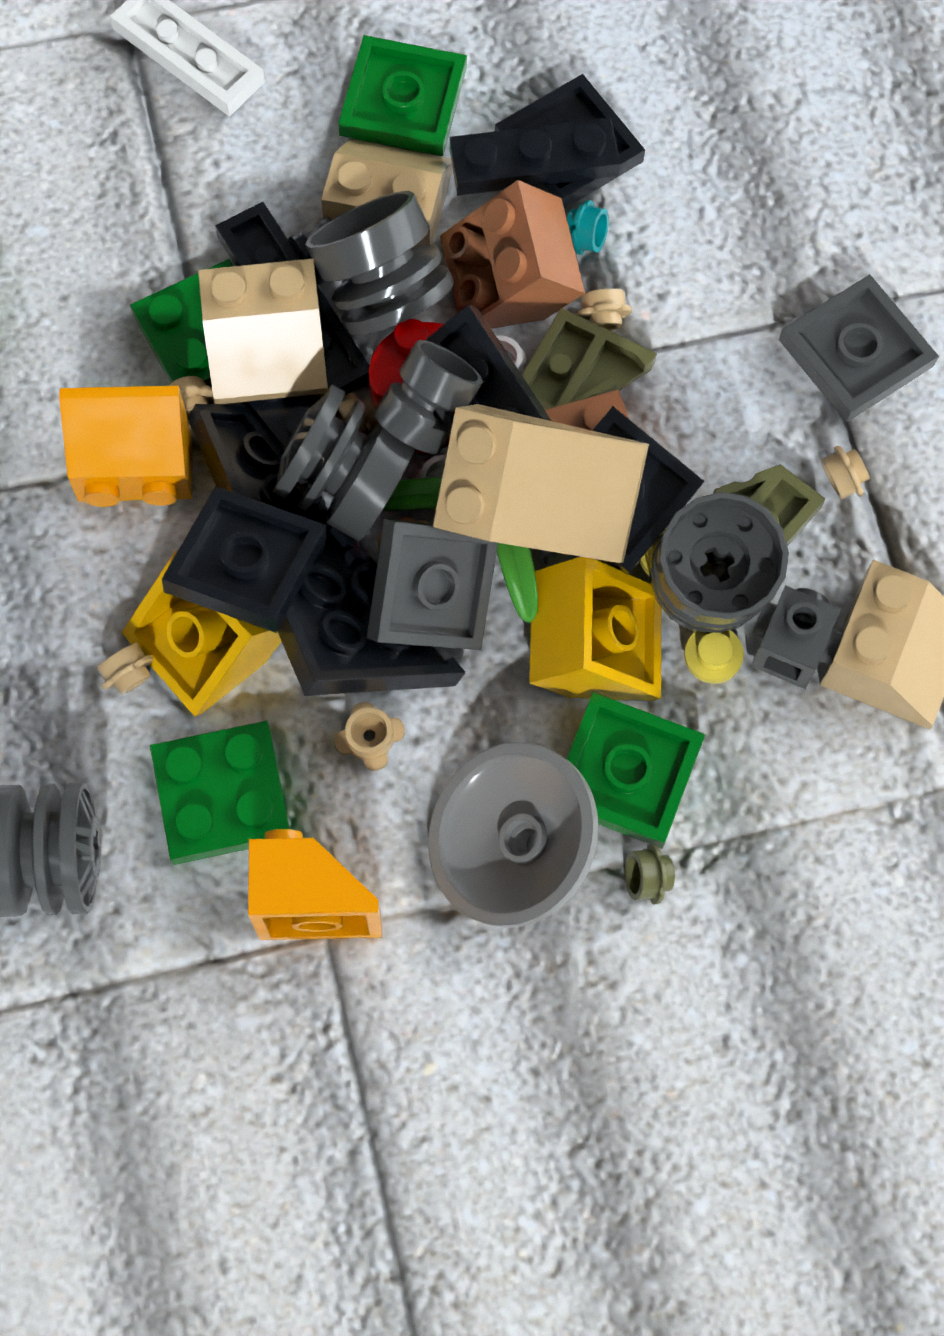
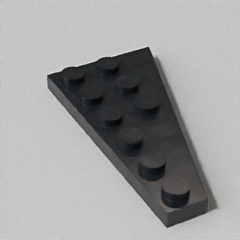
M195 404L188 420L217 487L326 525V540L277 631L304 696L456 686L466 672L454 657L444 660L432 646L381 643L367 638L377 564L357 540L326 523L327 516L318 506L322 499L321 496L306 511L298 507L299 500L308 483L300 484L297 481L286 499L272 492L278 477L280 458L284 451L246 405Z

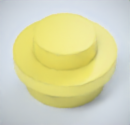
M731 630L709 634L694 632L689 637L684 649L685 664L691 674L703 682L712 684L723 683L733 678L739 671L744 658L742 643Z

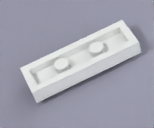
M127 0L110 15L114 31L229 117L265 83L264 71L261 67L170 0Z

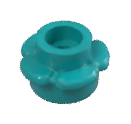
M586 200L583 204H580L578 209H571L567 215L573 247L579 255H583L584 251L598 253L605 243L609 227L608 211L604 208L595 207L593 201Z

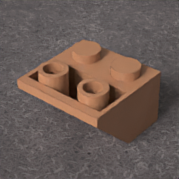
M519 180L515 181L440 235L446 265L454 280L452 292L457 314L467 305L477 307L491 329L545 320L559 311L560 308L567 306L585 294L562 198Z

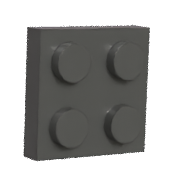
M870 274L784 327L779 337L782 345L846 423L933 368L939 358L935 350Z
M384 519L367 638L381 643L482 650L498 543L434 528L433 524Z

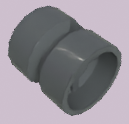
M418 340L399 369L403 382H394L389 386L374 414L380 425L403 443L426 453L438 454L451 435L454 419L453 413L456 407L469 406L483 380L470 364L453 352L435 343Z

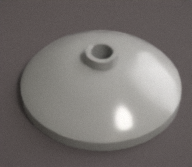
M514 742L501 744L482 751L461 766L442 790L432 814L428 835V850L432 872L440 890L446 899L462 914L491 926L521 927L552 915L576 893L583 883L594 859L598 840V814L595 800L588 783L580 771L569 760L546 747L531 743ZM536 833V843L532 850L527 851V840L532 834Z

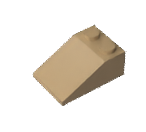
M480 404L456 407L433 527L490 542L622 563L624 562L649 444Z

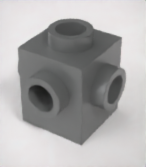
M785 585L777 604L769 602L761 610L752 633L763 638L750 667L806 689L819 662L830 665L836 653L843 632L833 627L841 608L830 604L828 599L817 591L808 588H798L795 590Z

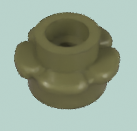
M648 844L647 849L630 851L628 853L624 872L629 895L633 900L646 899L650 900L653 905L661 903L665 892L671 891L674 886L675 870L672 859L669 855H662L661 850L655 844Z

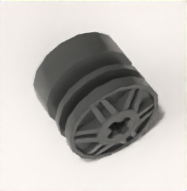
M411 191L391 193L361 204L320 227L308 238L305 244L324 281L347 279L334 291L331 299L339 310H344L341 320L351 335H366L402 323L440 301L453 287L454 280L449 269L444 265H439L443 256L440 249L435 245L414 247L428 234L430 227L415 194Z
M332 384L325 396L311 408H308L280 458L278 477L272 492L286 499L298 479L302 478L308 484L299 500L298 507L306 511L314 504L323 491L330 494L333 498L327 512L326 523L360 541L373 526L391 497L410 462L415 448L391 435L379 422L368 435L359 431L366 404L359 399L354 403L343 421L335 417L344 398L345 391Z
M718 492L695 498L675 513L652 553L649 577L655 600L671 620L690 631L709 634L738 629L756 616L775 597L786 578L789 550L783 529L767 508L747 496ZM707 558L712 565L722 563L726 571L719 580L715 575L704 577L701 573Z
M55 783L42 785L36 799L34 812H31L26 792L21 785H0V917H16L25 914L33 887L36 889L41 909L46 915H57L61 911L64 898L67 909L71 914H88L93 907L97 878L101 868V834L98 818L95 816L91 790L87 783H69L65 786L62 798Z

